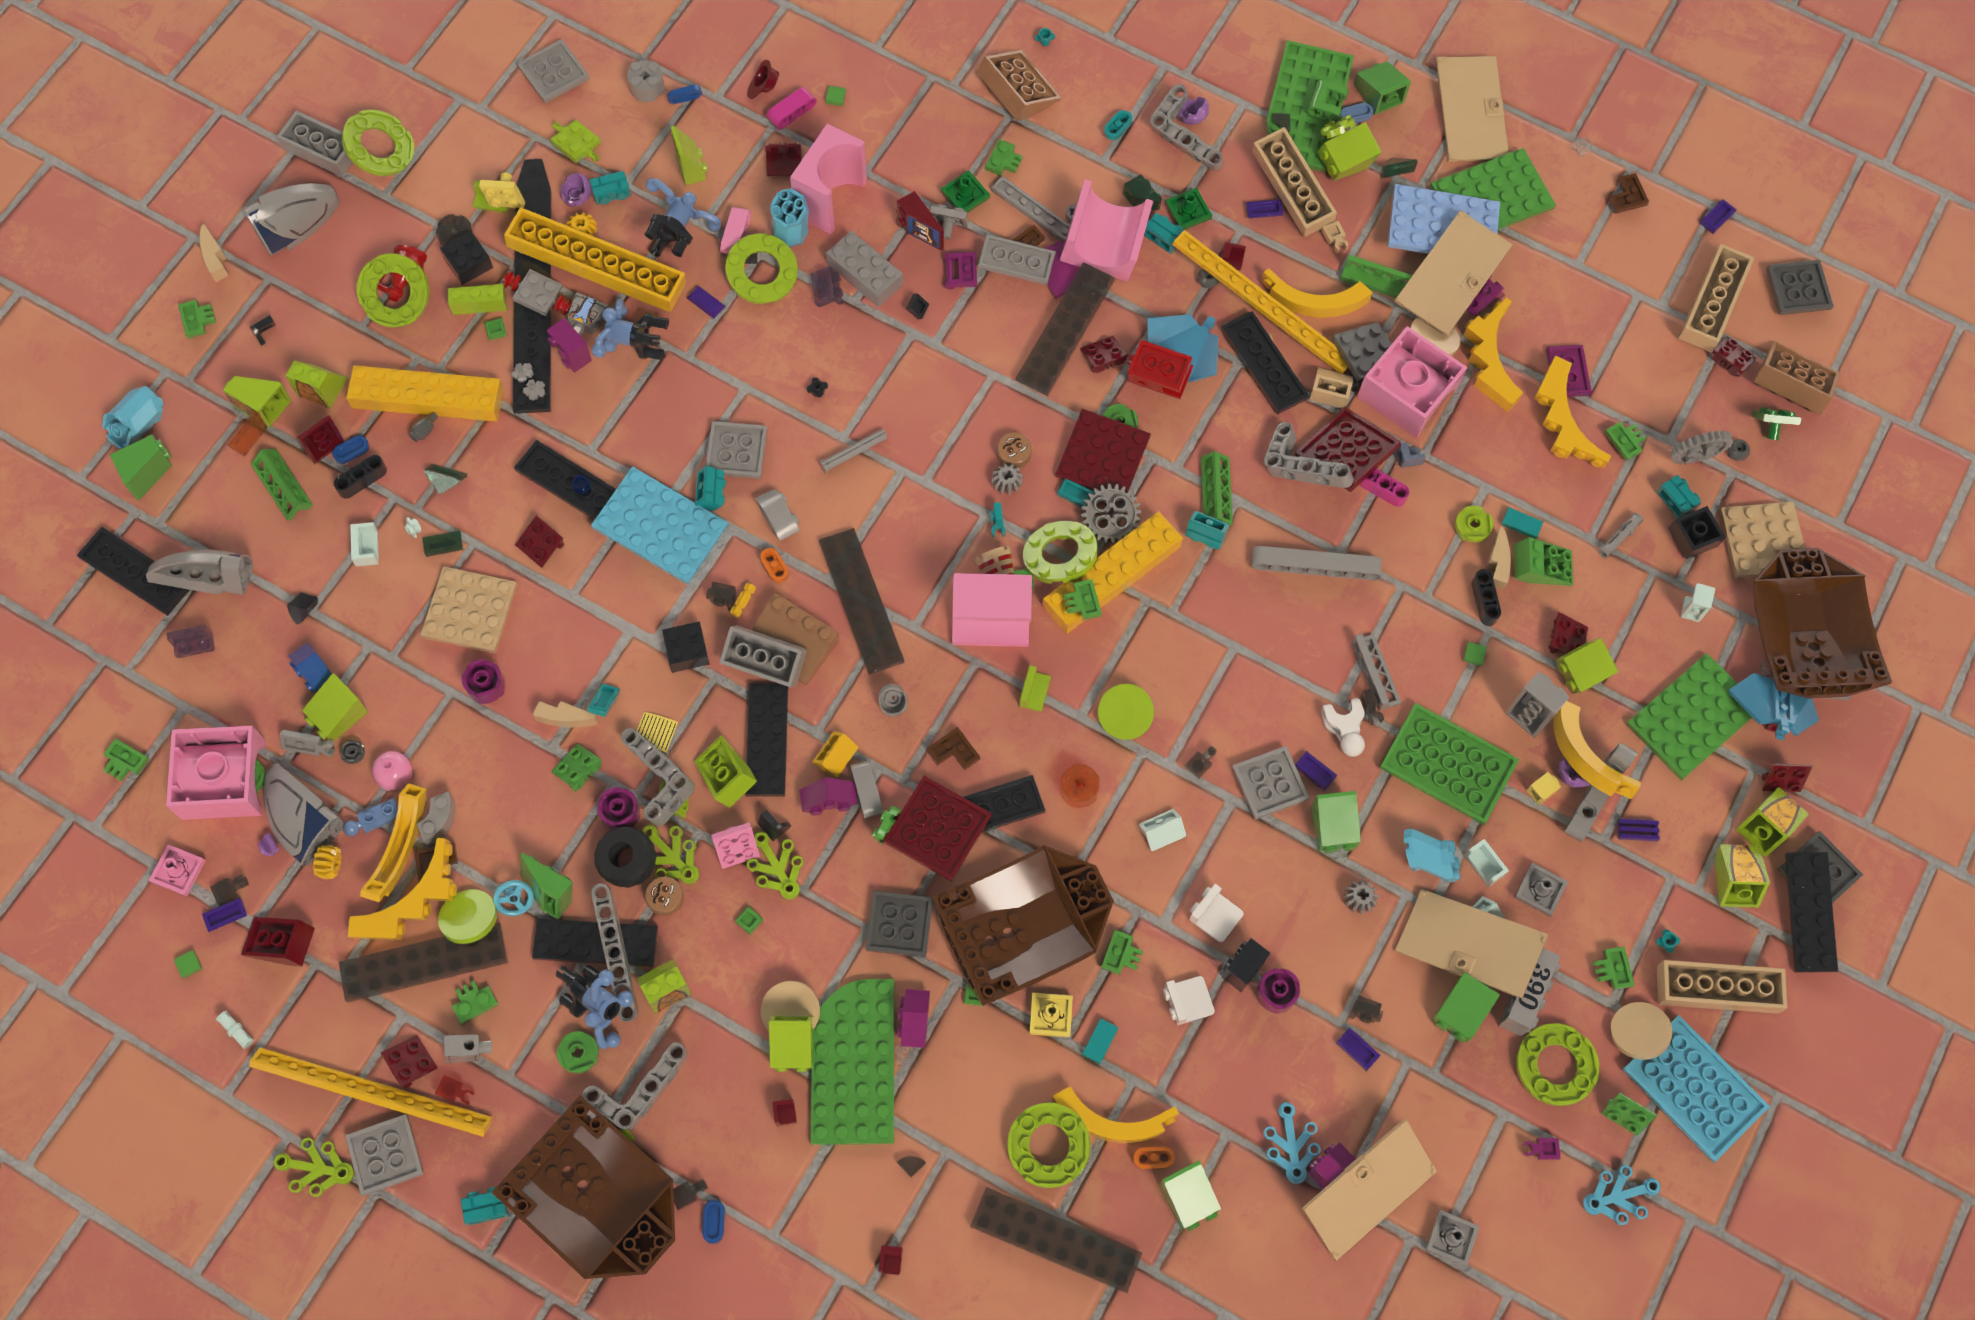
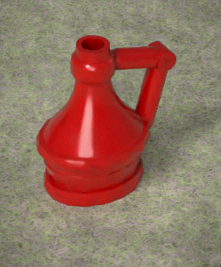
M397 245L394 248V254L411 258L423 269L424 263L427 261V255L423 251L407 245ZM391 272L392 286L388 287L381 283L386 276L384 275L380 279L377 289L389 294V300L398 302L402 298L403 289L408 282L403 275Z

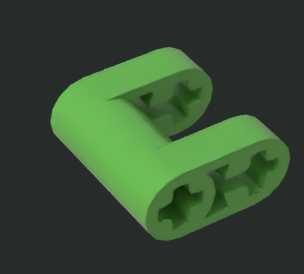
M1323 79L1317 81L1308 107L1309 115L1329 122L1339 121L1342 110L1335 105L1328 104L1327 100L1329 98L1336 101H1345L1349 92L1348 88Z

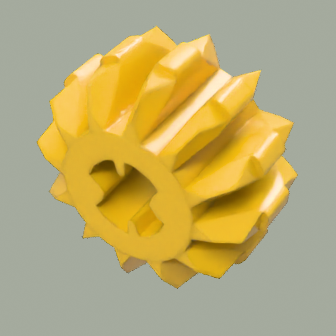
M584 211L581 215L576 212L575 217L570 216V221L566 222V226L591 236L597 233L596 221L590 214L586 216Z
M333 845L318 847L313 860L312 868L314 875L321 877V879H333L338 875L340 865L342 864L341 850L338 847H333Z

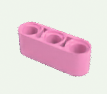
M732 207L721 241V253L728 254L733 245L746 236L751 219V210Z

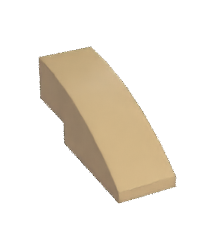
M205 224L201 225L200 247L202 256L215 282H218L229 276L221 263L226 260V257Z
M1500 527L1495 536L1486 567L1493 569L1492 576L1495 588L1504 590L1510 575L1511 557L1507 535L1504 528Z
M539 701L533 713L536 721L558 727H587L597 725L599 722L595 714L560 701L557 708Z

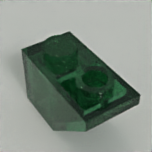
M1141 174L1124 184L1122 194L1133 207L1149 199L1153 201L1151 210L1160 209L1161 195L1157 191L1155 192L1149 180L1145 179Z

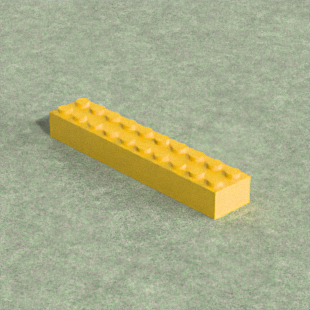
M521 207L504 234L506 247L670 313L686 286L684 272Z

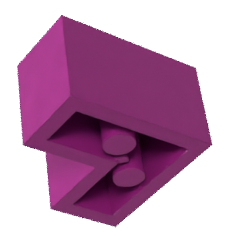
M565 318L547 330L548 342L553 348L557 347L559 349L558 353L563 358L561 361L567 369L570 368L575 373L592 361L587 343Z
M825 777L799 789L802 812L810 813L813 816L820 815L822 811L829 809H838V811L844 812L850 810V807L857 805L855 782Z
M906 989L905 997H901L898 1020L902 1021V1025H898L897 1037L901 1038V1046L925 1048L930 991Z
M1340 1142L1336 1146L1331 1144L1324 1151L1326 1154L1324 1157L1320 1155L1309 1165L1311 1170L1307 1174L1322 1189L1328 1186L1345 1171L1347 1166L1356 1160Z

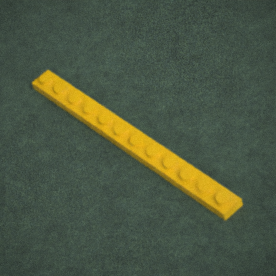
M1184 230L1174 240L1172 244L1174 247L1338 373L1343 374L1348 369L1347 364L1332 342Z
M259 1048L250 1059V1067L482 1137H484L492 1123V1117L267 1049Z

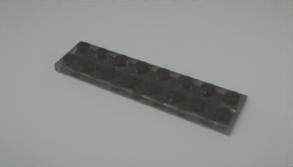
M1083 262L1016 376L1017 382L1046 396L1050 394L1115 282V277Z
M855 529L819 539L821 550L868 675L905 663Z
M496 923L486 936L472 943L458 944L443 936L339 962L344 998L348 1003L508 963L502 926L500 923Z
M988 1187L985 1188L970 1226L972 1229L1126 1294L1142 1255V1252Z

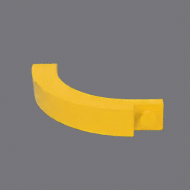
M1269 268L1264 271L1261 280L1263 285L1271 290L1270 296L1290 311L1309 317L1330 318L1349 314L1370 302L1373 294L1361 281L1340 293L1331 295L1309 294L1289 286Z
M1566 701L1554 716L1553 723L1555 738L1565 759L1584 780L1609 796L1616 792L1632 799L1640 788L1641 782L1609 767L1593 753L1585 742L1579 727L1581 707Z
M408 783L399 794L398 811L390 841L377 869L361 889L360 897L380 902L384 896H389L408 862L419 832L417 823L422 820L426 788Z
M1071 1086L1052 1096L1054 1103L1071 1108L1083 1119L1090 1136L1115 1143H1135L1155 1138L1165 1132L1162 1124H1165V1126L1171 1125L1177 1121L1175 1117L1179 1114L1174 1106L1145 1121L1122 1123L1108 1120L1092 1112L1080 1101Z

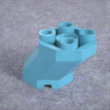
M792 188L777 192L770 205L772 214L771 228L773 236L781 239L791 248L792 246L803 244L809 233L807 227L809 209L804 195Z
M147 386L130 390L110 412L105 413L103 416L102 427L104 430L107 429L109 433L106 435L107 439L118 449L137 442L155 423L161 421L162 407L164 405L162 399L157 397Z
M1414 829L1404 830V844L1407 843V849H1405L1409 866L1413 871L1422 870L1449 883L1460 879L1459 869H1461L1459 857H1455L1454 854L1456 852L1454 840L1439 841Z

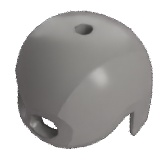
M887 684L880 689L878 700L880 708L885 715L898 716L907 709L908 698L900 685Z

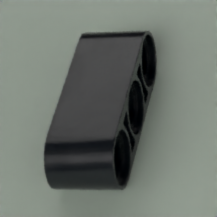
M369 456L334 480V487L340 497L344 499L350 498L382 478L386 474L387 468L380 456Z
M1481 569L1475 574L1471 582L1481 622L1486 626H1493L1501 616V607L1491 572ZM1478 578L1484 579L1486 583L1480 582ZM1483 595L1488 596L1490 600L1483 598ZM1487 613H1492L1494 617L1488 616Z

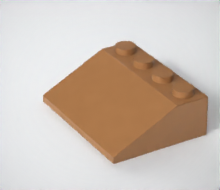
M1022 50L985 56L977 70L978 75L1016 121L1030 118L1061 99L1060 95Z
M1773 341L1754 382L1762 388L1773 391L1778 396L1790 399L1794 404L1806 407L1810 412L1821 415L1833 397L1840 373Z
M777 593L774 594L765 606L752 631L808 649L799 677V681L805 685L810 682L839 642V632Z

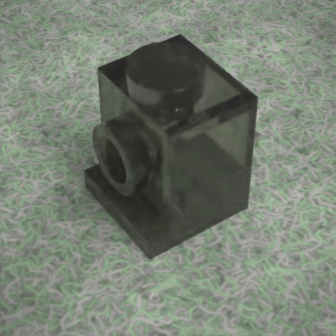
M713 582L711 588L707 590L706 599H710L711 603L715 606H727L728 610H731L737 594L735 586Z
M1359 995L1355 999L1349 1018L1359 1017L1361 1022L1367 1024L1374 1023L1375 1021L1380 1022L1383 1011L1380 1010L1382 1004Z

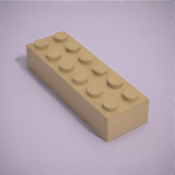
M1285 127L1253 143L1252 152L1303 237L1322 229V226L1335 222L1336 210Z
M1720 244L1711 260L1678 339L1711 353L1721 339L1754 257Z
M1663 960L1657 965L1658 1005L1776 1014L1788 1009L1785 969Z

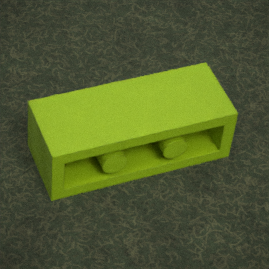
M503 284L448 288V305L453 315L507 311V294Z

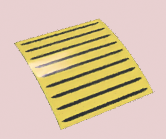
M644 712L637 732L647 738L660 751L667 753L678 722Z

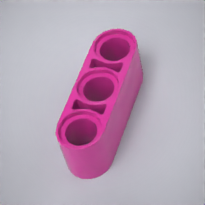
M801 87L773 106L767 112L766 117L780 130L811 110L817 100L805 87Z
M1378 469L1369 475L1370 479L1366 478L1359 485L1396 507L1403 506L1410 493L1406 485ZM1380 484L1385 485L1387 488L1381 487ZM1396 493L1401 494L1403 497L1397 496Z

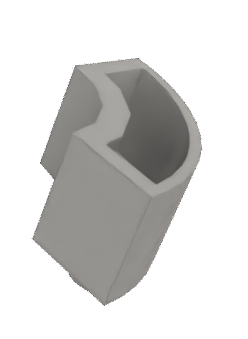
M773 489L755 498L762 515L779 541L800 531L797 526L799 520L795 513L791 514L783 493L779 494L776 489Z
M449 791L430 798L431 806L428 815L424 820L417 823L422 840L428 848L436 844L437 838H444L453 825L456 807L454 798Z

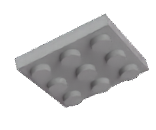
M562 39L517 63L520 71L544 103L553 100L590 79L588 73Z
M712 421L706 466L724 471V476L761 479L767 426Z
M1286 746L1232 766V770L1255 820L1309 800V795Z
M407 1114L345 1135L361 1196L364 1197L424 1175Z

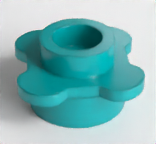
M1048 28L1040 29L1038 35H1035V40L1041 42L1043 46H1049L1050 41L1055 39V34Z
M1668 929L1663 930L1662 936L1656 939V944L1662 946L1667 953L1674 952V947L1680 943V938Z

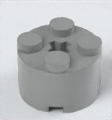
M635 61L631 64L627 73L631 94L641 102L655 101L656 97L660 94L662 95L665 89L662 71L658 63L655 61Z

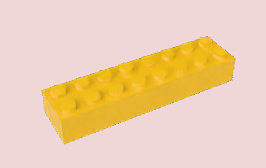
M353 365L346 399L353 409L430 415L433 412L440 417L498 422L504 388L501 380L497 378Z
M1158 511L1101 554L1086 574L1071 582L1063 583L1043 598L1042 607L1059 627L1068 634L1085 621L1082 619L1081 612L1067 613V609L1071 607H1066L1065 602L1070 600H1064L1063 595L1075 592L1074 583L1092 579L1100 608H1102L1181 548L1183 537Z

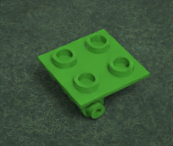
M577 743L551 773L570 785V788L576 792L581 790V787L586 783L584 780L589 781L588 775L593 777V774L601 768L602 762L599 757Z
M1620 1092L1614 1099L1610 1098L1608 1100L1607 1107L1601 1112L1609 1120L1637 1136L1657 1116V1114Z

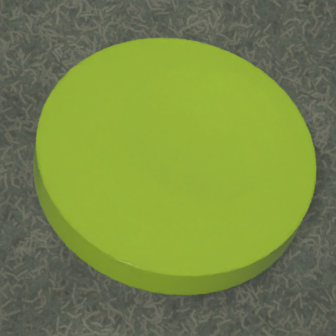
M1119 684L1110 688L1102 696L1098 706L1099 721L1103 729L1117 739H1136L1146 733L1152 725L1154 705L1150 696L1142 688L1133 684Z
M476 889L464 890L453 896V901H446L438 915V925L448 940L458 944L472 943L483 938L491 931L496 923L498 911L493 903V899L486 892Z

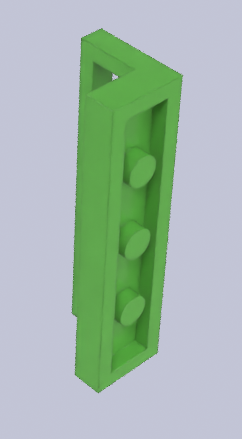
M1349 254L1340 280L1354 285L1361 281L1372 291L1396 298L1408 283L1404 280L1409 281L1413 275Z
M261 449L251 465L285 518L292 520L299 510H309L313 504L277 449ZM261 461L264 463V471L259 466ZM269 473L273 477V484L269 481ZM279 487L282 491V498L279 496ZM288 502L293 507L290 512L288 510Z
M1213 451L1201 457L1203 514L1231 526L1233 525L1230 457ZM1222 510L1224 511L1226 518H1223Z

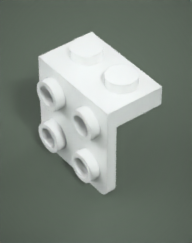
M1214 884L1212 888L1208 886L1202 894L1204 899L1201 903L1196 902L1191 908L1190 912L1192 915L1189 920L1216 941L1222 943L1244 913L1240 908L1220 894L1222 888Z
M1202 976L1175 983L1174 980L1166 982L1163 994L1165 1000L1169 1001L1171 1007L1169 1012L1177 1026L1214 1014L1215 1010Z

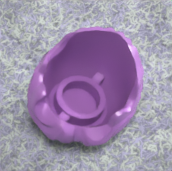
M1199 96L1196 100L1188 99L1178 114L1179 120L1190 125L1199 124L1205 120L1209 114L1207 99Z
M580 173L567 176L565 183L561 186V198L567 206H581L587 202L591 195V185L587 178Z
M1565 758L1560 761L1558 773L1565 784L1574 788L1591 785L1571 767Z

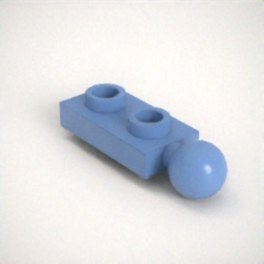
M392 798L357 814L359 821L346 822L343 826L344 833L347 836H355L363 828L366 834L395 821L398 811L395 799Z

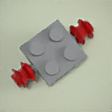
M529 269L523 281L521 280V275L513 276V271L505 274L502 281L504 288L511 286V291L517 290L513 296V301L544 316L547 315L552 305H554L555 312L561 310L563 316L566 313L569 314L572 305L571 299L565 301L563 295L557 298L563 288V284Z

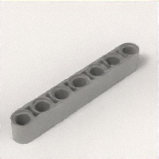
M1256 546L1252 549V568L1256 570L1363 580H1378L1381 578L1382 559L1375 556Z
M597 884L592 888L591 895L607 968L614 974V981L611 984L613 995L618 998L620 989L626 987L634 997L633 1003L629 1006L633 1010L632 1017L628 1019L624 1016V1009L626 1007H620L618 1017L624 1022H632L638 1018L639 1009L613 891L608 885ZM605 888L607 894L604 898L600 899L598 897V890ZM609 907L611 915L605 919L602 916V911L604 908ZM610 927L615 929V936L613 938H608L606 935V931ZM614 947H618L620 950L617 958L611 957V950ZM618 967L624 969V975L621 978L615 976V970Z

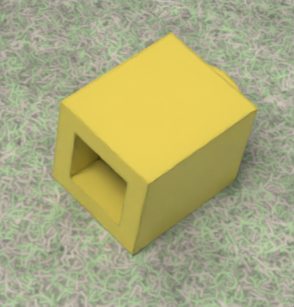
M1547 772L1530 785L1526 792L1538 805H1541L1555 794L1561 786L1558 779Z

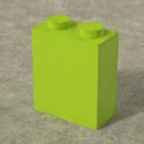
M1602 638L1592 639L1555 659L1557 669L1563 674L1566 680V687L1572 694L1581 693L1618 673Z

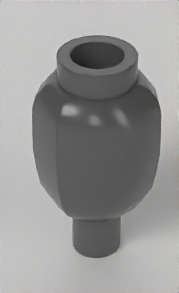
M432 412L428 417H422L417 420L410 428L409 437L415 442L425 439L432 431L434 421L438 416Z

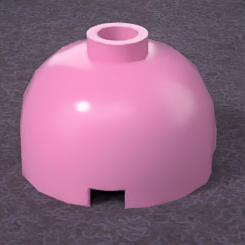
M388 751L376 758L372 766V775L380 788L386 791H398L411 781L413 767L405 755L396 751Z

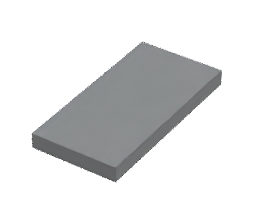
M986 234L978 268L1047 285L1056 251Z

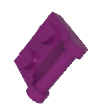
M976 252L945 253V288L977 287ZM954 261H958L959 279H953Z

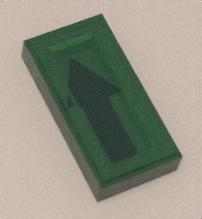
M460 530L422 537L426 557L464 550Z

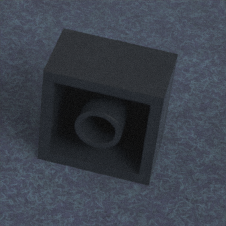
M472 231L440 247L444 260L462 285L493 268L490 257Z
M1708 506L1674 519L1668 527L1686 560L1718 547L1726 538Z
M700 621L662 630L672 673L710 665Z
M1252 938L1248 942H1242L1234 954L1236 957L1231 956L1222 969L1224 971L1222 978L1240 992L1243 991L1270 955L1268 950Z

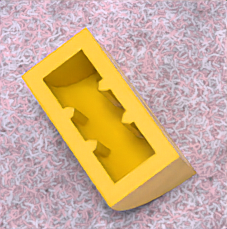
M833 731L812 763L828 775L838 778L859 747L844 733Z

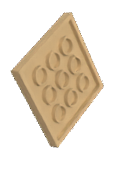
M1794 502L1723 507L1719 510L1735 579L1758 577L1780 550L1805 548Z
M443 566L420 636L424 639L496 654L518 586L517 582Z

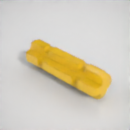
M746 583L744 586V592L741 591L734 603L735 606L730 610L732 616L737 618L741 616L742 609H745L752 597L750 595H753L756 590L753 584Z

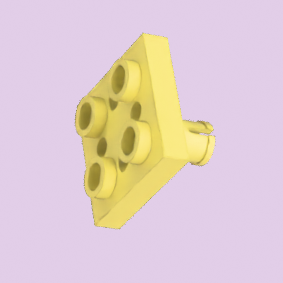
M502 173L500 181L480 180L479 187L490 206L496 208H524L525 200L516 183L511 182L513 178L511 174Z
M1032 993L1029 1035L1070 1038L1073 996Z

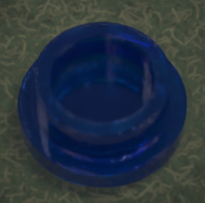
M577 475L572 480L571 486L575 492L585 493L590 489L591 483L588 477Z

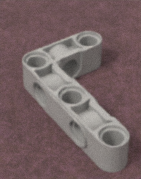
M1182 84L1174 85L1150 118L1153 130L1169 143L1211 170H1220L1223 166L1221 152L1212 147V145L1209 146L1200 140L1199 136L1184 126L1181 127L1173 122L1188 100L1186 87ZM1178 92L1184 93L1181 97H1176L1175 95ZM1156 121H1163L1161 125H1155ZM1185 139L1191 140L1189 144H1183ZM1213 158H1219L1217 163L1211 162Z
M1282 422L1277 426L1264 458V464L1271 476L1340 488H1347L1353 484V475L1346 464L1325 462L1308 457L1290 456L1296 441L1294 429L1289 422Z
M628 728L621 735L622 742L666 783L661 792L644 809V817L656 826H662L693 793L695 789L694 782L647 738L635 729Z
M1620 742L1607 756L1604 763L1623 774L1633 763L1638 752ZM1590 785L1564 832L1582 842L1609 795ZM1582 811L1588 812L1590 817H1586Z
M672 1043L661 1055L662 1058L652 1070L650 1069L636 1087V1092L626 1104L618 1103L608 1093L606 1094L596 1086L587 1087L583 1092V1098L610 1123L619 1129L632 1131L685 1063L688 1057L687 1050L681 1043ZM676 1049L683 1050L679 1058L672 1057ZM649 1083H657V1088L654 1091H647ZM592 1092H598V1098L595 1101H589V1095ZM630 1116L631 1122L626 1126H622V1118Z

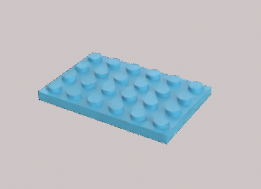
M632 466L592 523L591 528L688 585L728 527V522L700 506H695V503Z
M1678 1015L1671 1021L1672 1039L1666 1051L1652 1059L1640 1060L1633 1058L1622 1071L1714 1163L1770 1106Z

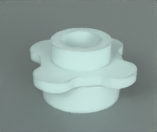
M407 517V523L404 525V528L409 535L412 534L413 538H417L416 534L421 532V527L415 518L410 520Z

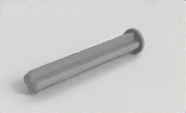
M881 429L823 461L819 460V465L826 474L833 467L887 439V434Z

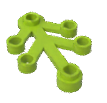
M645 826L642 832L647 835V831L651 829L652 834L648 836L649 839L666 855V857H656L655 865L674 864L679 869L678 871H667L660 868L655 872V877H660L659 873L664 871V876L673 879L680 878L685 884H694L700 875L699 869L694 866L696 843L692 840L684 841L683 849L686 851L685 864L681 860V836L683 835L681 827L673 826L670 829V835L673 837L671 849L659 837L660 831L656 826ZM675 829L679 830V834L677 836L674 835ZM691 842L692 848L688 850L687 844ZM690 870L692 875L688 878L686 873Z
M757 832L754 835L757 848L763 850L771 866L758 863L756 859H750L747 862V868L751 872L759 871L778 876L781 882L770 881L766 876L761 875L756 879L757 886L761 889L769 888L780 891L785 899L796 898L800 892V887L796 881L804 862L800 856L792 858L793 868L788 879L785 869L790 853L794 849L793 841L786 839L782 842L783 851L778 862L769 846L768 834ZM760 836L765 838L762 842H759L757 839ZM787 843L792 845L789 849H786L784 846ZM800 860L801 864L795 865L794 861ZM752 862L757 864L755 868H750L749 865ZM761 879L766 880V883L764 885L759 884V881ZM788 886L793 887V890L791 892L786 891V888Z
M311 1138L303 1139L301 1147L308 1152L314 1163L294 1160L285 1153L278 1154L274 1159V1166L280 1171H287L293 1168L311 1172L300 1180H292L290 1182L289 1190L293 1193H300L305 1186L322 1175L331 1176L320 1185L313 1184L310 1186L309 1193L314 1197H320L325 1190L336 1183H349L354 1177V1169L350 1164L342 1163L335 1151V1145L331 1142H325L321 1147V1151L329 1156L334 1167L326 1166L315 1147V1141ZM311 1141V1146L305 1148L306 1142ZM328 1145L332 1146L330 1152L325 1151V1148ZM281 1158L285 1159V1163L283 1165H279V1160ZM341 1170H346L344 1177H340ZM295 1183H299V1188L297 1190H293V1185ZM315 1187L320 1188L318 1194L313 1193Z

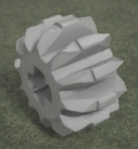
M1004 463L1003 468L998 465L997 471L992 473V484H995V490L1001 489V494L1007 491L1010 495L1011 490L1017 493L1018 487L1022 486L1021 480L1023 475L1020 473L1019 468L1014 469L1013 463L1010 467H1007V464Z
M1359 880L1358 884L1353 881L1351 887L1348 886L1346 888L1347 894L1344 895V898L1349 900L1346 906H1354L1352 912H1355L1358 908L1359 913L1363 914L1364 910L1371 912L1372 907H1376L1377 902L1375 900L1379 898V895L1374 894L1377 890L1376 887H1369L1371 882H1367L1364 885L1363 880Z

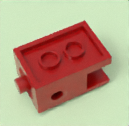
M1140 340L1135 355H1130L1127 365L1130 366L1127 372L1129 382L1181 400L1194 367L1191 365L1193 358Z

